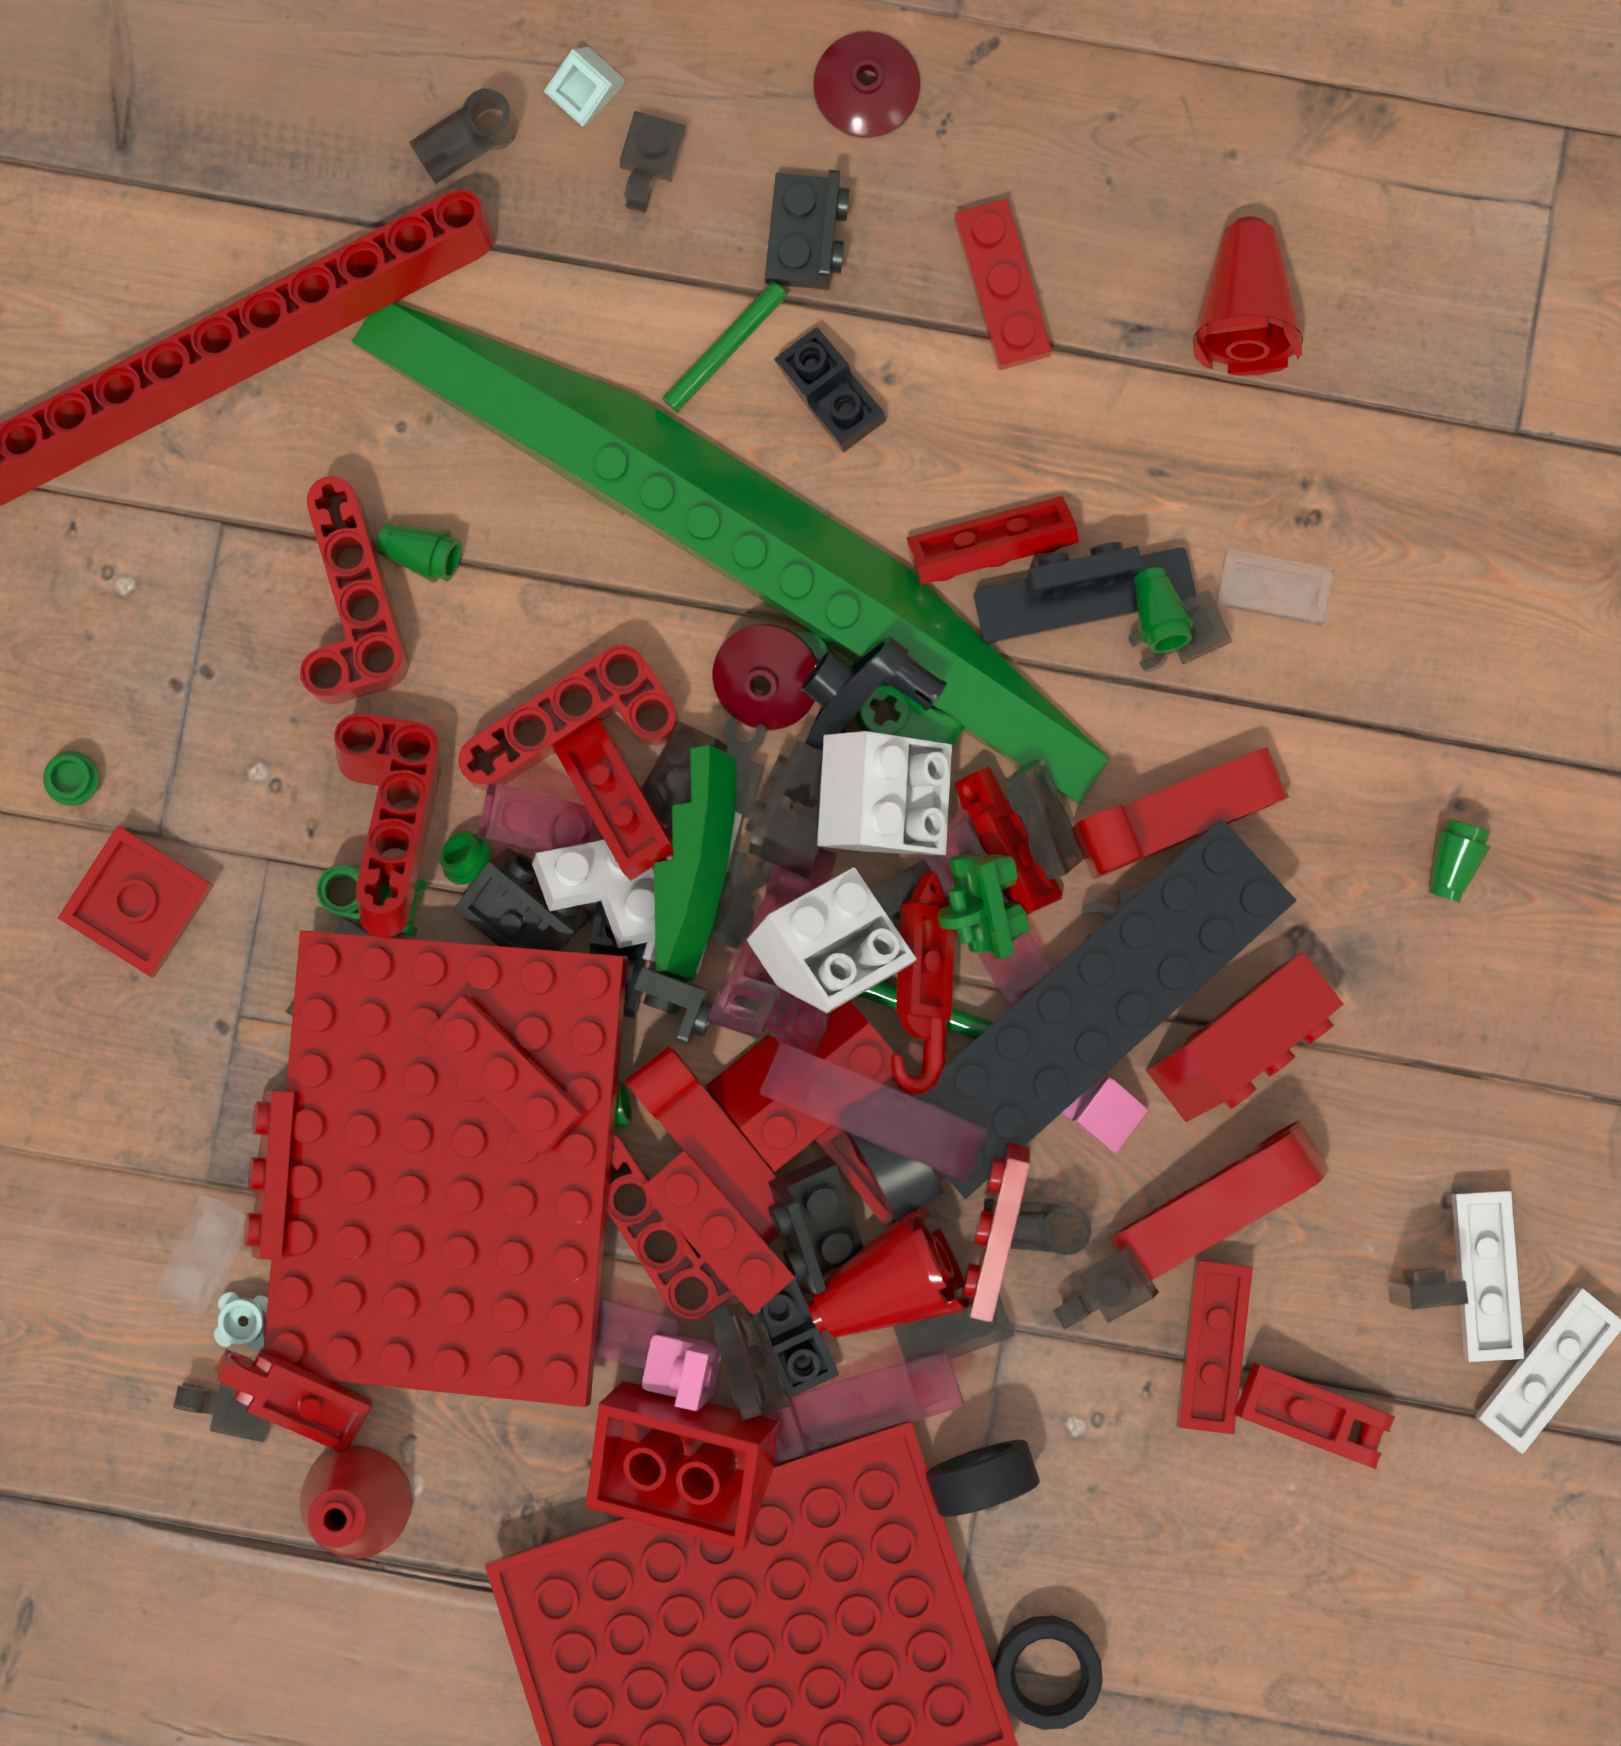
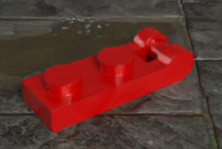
M1256 1362L1252 1364L1234 1415L1374 1469H1376L1382 1454L1377 1451L1383 1432H1390L1395 1416ZM1354 1420L1363 1422L1356 1442L1347 1440Z

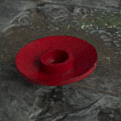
M876 32L853 33L835 41L821 56L814 74V96L822 115L839 131L861 138L879 137L899 128L914 111L920 92L919 71L909 51L895 39ZM863 71H871L877 76V80L872 85H863L858 81L857 76Z
M754 624L733 633L718 650L712 669L713 686L724 709L739 722L761 730L782 729L801 720L814 705L815 701L801 692V688L818 662L809 645L793 631L774 624ZM757 675L767 677L771 683V689L767 691L759 690L754 685L753 678Z

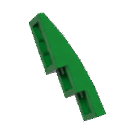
M711 745L690 748L691 802L672 805L673 860L654 862L656 972L682 981L694 980L714 925L728 867L735 816L737 758Z

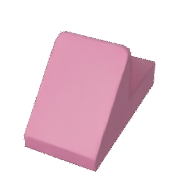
M1103 1075L1061 1114L1116 1154L1147 1113L1148 1109L1114 1079Z
M654 1335L650 1341L642 1388L647 1391L676 1397V1407L698 1411L715 1395L725 1342Z

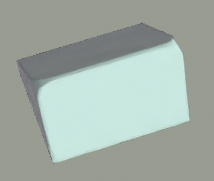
M581 47L571 50L544 90V93L584 127L616 95L626 80L591 48Z

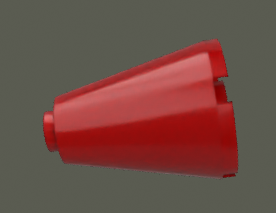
M1242 217L1223 231L1193 337L1194 357L1203 366L1212 370L1213 361L1227 364L1228 374L1238 376L1263 375L1281 371L1288 367L1289 357L1295 354L1297 359H1299L1302 355L1303 336L1278 234L1272 225L1259 217Z
M921 1206L909 1214L907 1213L824 1278L826 1291L816 1295L812 1290L813 1300L808 1302V1310L815 1326L820 1332L828 1330L834 1338H840L956 1314L967 1309L969 1298L958 1299L956 1291L963 1288L964 1277L941 1229L930 1232L923 1222L932 1217L928 1210Z
M360 1445L351 1446L344 1452L335 1450L320 1459L308 1473L300 1496L302 1520L313 1540L326 1551L336 1556L350 1559L370 1557L390 1547L403 1532L412 1506L409 1480L397 1461L377 1450Z

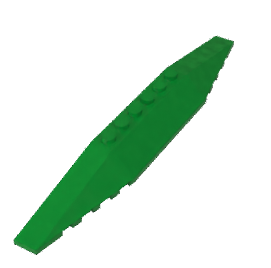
M395 302L369 315L352 339L353 345L621 515L627 514L802 625L805 627V631L816 634L826 645L851 661L855 662L883 638L892 637L909 650V657L939 679L947 682L944 691L937 701L934 702L932 700L933 708L959 722L964 727L963 732L1079 805L1108 761L1109 758L994 648L985 643L982 637L926 584L921 585L918 576L907 566L640 397Z

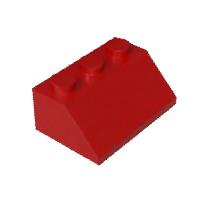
M851 1000L828 1013L807 1003L786 1020L773 1037L769 1035L706 1086L775 1172L839 1120L838 1116L858 1105L894 1076L891 1058L895 1053Z
M622 1381L598 1406L585 1507L744 1550L748 1545L772 1475L780 1421L709 1402L698 1411L676 1407V1397L647 1391L642 1388V1385Z

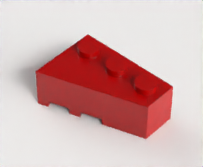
M1301 952L1281 964L1232 1002L1224 1012L1203 1029L1199 1028L1187 1037V1042L1162 1060H1158L1145 1071L1185 1122L1224 1102L1229 1109H1232L1256 1090L1251 1081L1261 1072L1265 1071L1270 1077L1295 1058L1290 1049L1301 1039L1309 1045L1331 1029L1334 1024L1328 1017L1343 1006L1344 1003L1304 952Z

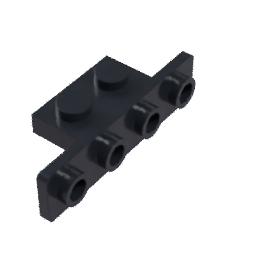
M1112 542L1090 549L1091 556L1070 560L1068 553L1042 557L1036 561L1037 567L1029 569L1025 580L981 588L974 592L973 598L982 639L985 643L990 644L1138 613L1134 577L1138 573L1154 567L1165 569L1167 577L1173 584L1182 603L1192 602L1196 597V591L1187 551L1185 548L1180 547L1140 556L1138 546L1123 549L1122 542Z

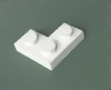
M605 840L536 853L532 865L549 911L601 901L618 948L655 941L654 872L652 868L630 881L621 871Z

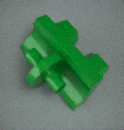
M963 853L949 858L955 887L948 890L951 905L946 906L937 913L940 927L950 930L957 929L959 942L961 944L968 943V948L971 952H990L995 954L997 959L1001 960L1015 954L1012 941L1030 929L1026 912L1021 905L1013 902H1003L1001 890L1016 884L1018 879L1014 859L1000 854L977 857Z

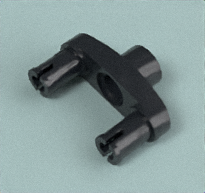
M889 636L877 642L851 666L831 651H828L815 665L801 688V692L822 706L807 736L803 749L822 761L824 735L848 733L845 731L846 725L880 684L882 686H885L887 683L919 704L923 710L928 711L933 705L932 700L934 702L937 701L944 691L947 682L939 679L909 657V650Z

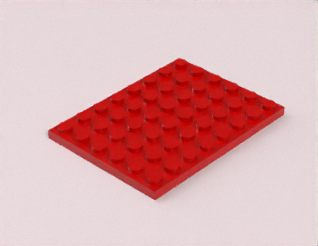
M300 930L286 1092H294L282 1260H271L263 1354L270 1357L273 1355L330 1381L579 1407L591 1405L628 957ZM461 995H467L585 1112L547 1153L541 1154L423 1036Z
M909 1419L773 1465L769 1484L748 1545L744 1550L620 1517L487 1562L485 1569L541 1746H1018L1004 1701L997 1689L994 1670L944 1518L938 1514L926 1477L928 1469L912 1421Z

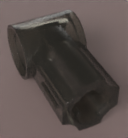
M482 88L469 95L462 108L409 141V144L434 183L438 184L489 150H500L507 147L517 134L518 122L507 99L500 92L490 88ZM488 110L503 112V118L495 128L483 130L478 127V120L484 112Z
M993 1198L984 1199V1211L991 1212L994 1202ZM1021 1201L1010 1249L1055 1252L1064 1256L1074 1255L1082 1251L1089 1243L1092 1233L1091 1223L1084 1210L1075 1204ZM1060 1214H1072L1082 1224L1081 1235L1072 1243H1059L1050 1234L1051 1222Z

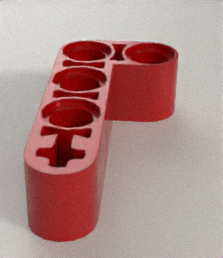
M335 476L323 477L310 487L307 495V508L346 640L308 653L300 667V680L304 687L321 702L337 704L398 685L407 675L409 661L363 504L352 486L344 479ZM339 496L343 501L339 505L342 520L348 528L339 529L336 520L327 510L331 507L330 498ZM352 545L363 548L364 555L358 566L352 569L338 567V557L344 548ZM369 596L378 599L379 608L373 618L368 621H358L353 618V608L358 600ZM379 648L392 649L394 661L389 670L383 673L370 672L368 669L370 655ZM326 664H338L341 667L342 675L336 686L330 689L318 688L316 675L320 668Z
M616 645L597 655L469 739L460 750L458 765L461 773L475 787L482 790H495L554 753V748L597 720L603 721L616 711L620 713L633 735L640 742L649 746L665 744L675 736L678 729L677 711L673 701L643 656L635 648L627 645ZM619 661L634 663L638 667L636 679L626 686L612 684L608 680V673L615 663ZM575 690H583L592 696L590 709L581 716H570L563 711L565 697ZM651 705H658L668 712L666 725L655 732H648L638 725V717L641 711ZM530 720L543 722L546 726V734L538 745L526 747L518 742L519 728L525 722ZM503 736L506 737L508 744L520 756L512 761L511 757L504 752L494 759L493 766L496 770L492 774L487 776L482 770L473 772L479 765L476 758L479 753L485 751L488 756L493 757L505 750L498 741Z
M352 714L341 720L334 731L338 767L341 773L351 781L379 786L356 885L359 918L363 928L371 935L391 937L399 934L406 927L410 919L441 773L439 742L435 731L427 724L370 714ZM357 745L371 746L369 750L364 752L350 750ZM411 753H422L426 755L424 758H421L419 760H408L404 758L406 755ZM402 800H410L416 803L407 809H399L393 806ZM398 848L405 851L402 856L397 858H388L382 855L390 849ZM383 885L390 887L391 897L385 900L384 906H380L384 894Z
M1265 747L1124 806L1120 804L1077 822L1071 829L1090 874L1095 879L1198 837L1209 830L1221 818L1229 824L1284 801L1289 796L1268 747Z
M670 1045L665 1046L626 1078V1084L767 1245L770 1244L779 1234L768 1211V1206L775 1204L768 1182L778 1178L777 1175Z
M1296 1121L1266 1138L1251 1153L1127 1224L1110 1236V1240L1140 1286L1159 1277L1308 1191L1322 1181L1329 1167L1301 1122Z
M613 1132L612 1144L615 1150L612 1151L611 1162L616 1170L621 1169L627 1163L632 1173L615 1179L609 1185L607 1213L668 1306L678 1316L685 1319H697L706 1315L735 1294L703 1257L698 1254L696 1249L646 1192V1205L639 1214L628 1215L618 1208L616 1194L624 1184L633 1183L642 1188L650 1179L623 1138L618 1133ZM665 1230L675 1237L677 1251L672 1259L658 1261L648 1254L646 1241L652 1232ZM696 1277L705 1283L708 1297L701 1306L687 1307L679 1301L677 1286L682 1279Z

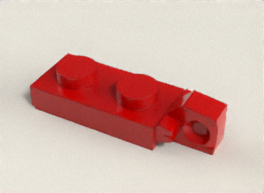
M990 767L973 772L957 781L954 785L962 808L968 811L969 818H971L979 834V842L982 849L988 855L1000 854L1012 857L1015 861L1018 879L1016 884L1003 889L1007 899L1010 902L1020 904L1026 912V916L1061 900V896H1063L1062 891L1017 800L1007 801Z
M226 1349L215 1367L218 1375L217 1381L237 1389L234 1395L235 1399L246 1405L248 1413L339 1452L349 1449L373 1407L370 1398L330 1380H325L321 1376L273 1355L270 1357L266 1354L258 1353L253 1361L247 1356Z

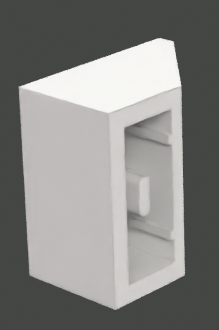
M868 731L824 735L817 846L862 852L946 855L952 745Z
M855 867L767 915L747 939V942L777 987L826 1013L917 960Z

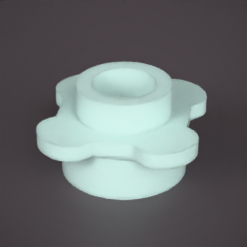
M235 1292L223 1294L218 1300V1308L221 1312L218 1316V1327L214 1331L216 1342L223 1347H229L232 1344H246L251 1350L264 1348L268 1297L259 1295L254 1299L240 1298ZM241 1316L248 1318L246 1326L239 1324L238 1320Z

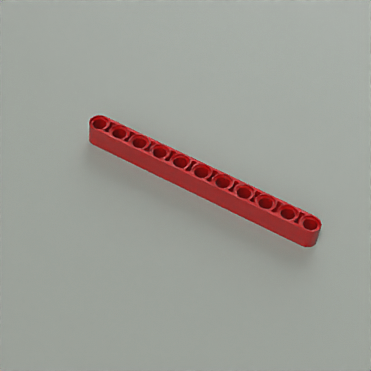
M467 190L448 192L0 423V506L481 258L491 249L494 242V233L480 200L474 193Z

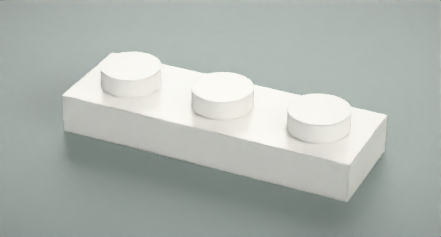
M1491 1191L1451 1194L1464 1361L1524 1359L1512 1192Z
M1577 1287L1526 1350L1524 1359H1519L1474 1417L1513 1449L1523 1454L1621 1331V1319L1583 1288Z

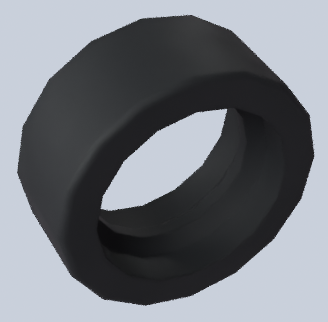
M1021 1439L1001 1442L961 1454L934 1466L926 1473L938 1514L943 1517L969 1514L1002 1504L1028 1493L1040 1483L1028 1443Z
M1053 1615L1031 1617L1015 1625L1000 1642L994 1660L997 1689L1007 1709L1022 1723L1042 1730L1064 1729L1082 1720L1096 1704L1103 1684L1101 1660L1088 1635L1073 1622ZM1054 1639L1063 1642L1076 1653L1080 1661L1081 1678L1076 1691L1069 1699L1057 1705L1043 1706L1030 1701L1021 1693L1016 1683L1015 1667L1019 1655L1028 1645L1038 1640Z

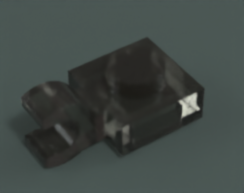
M634 111L620 157V168L632 171L624 194V198H627L626 208L646 213L656 178L672 182L687 133L685 124Z
M736 851L732 852L714 925L707 942L728 948H739L741 940L747 938L754 922L755 914L751 908L755 896L750 895V893L755 889L763 887L769 881L772 874L771 862L758 860L754 874L746 877L743 873L746 854Z
M1129 1244L1080 1273L1078 1276L1086 1288L1062 1301L1063 1304L1053 1309V1312L1064 1329L1078 1323L1098 1309L1107 1323L1150 1301L1159 1291Z
M185 1382L182 1383V1386L178 1385L173 1408L188 1412L213 1414L210 1427L211 1432L259 1442H265L268 1438L271 1422L248 1413L246 1405L235 1399L234 1395L237 1389L220 1383L219 1390Z

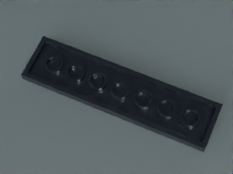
M1221 818L941 1070L940 1078L935 1087L924 1094H914L900 1107L926 1156L956 1190L967 1199L988 1180L993 1159L1004 1160L1008 1142L1022 1146L1027 1145L1297 900Z

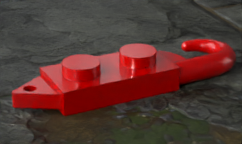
M935 871L924 872L909 902L900 905L899 934L917 960L897 972L896 1015H900L901 1024L909 1034L923 1040L921 1073L917 1077H911L904 1067L903 1058L900 1053L893 1054L891 1059L895 1080L903 1090L911 1094H924L937 1084L941 1070L945 1065L947 1020H951L955 929H943L939 925L937 913L948 905Z

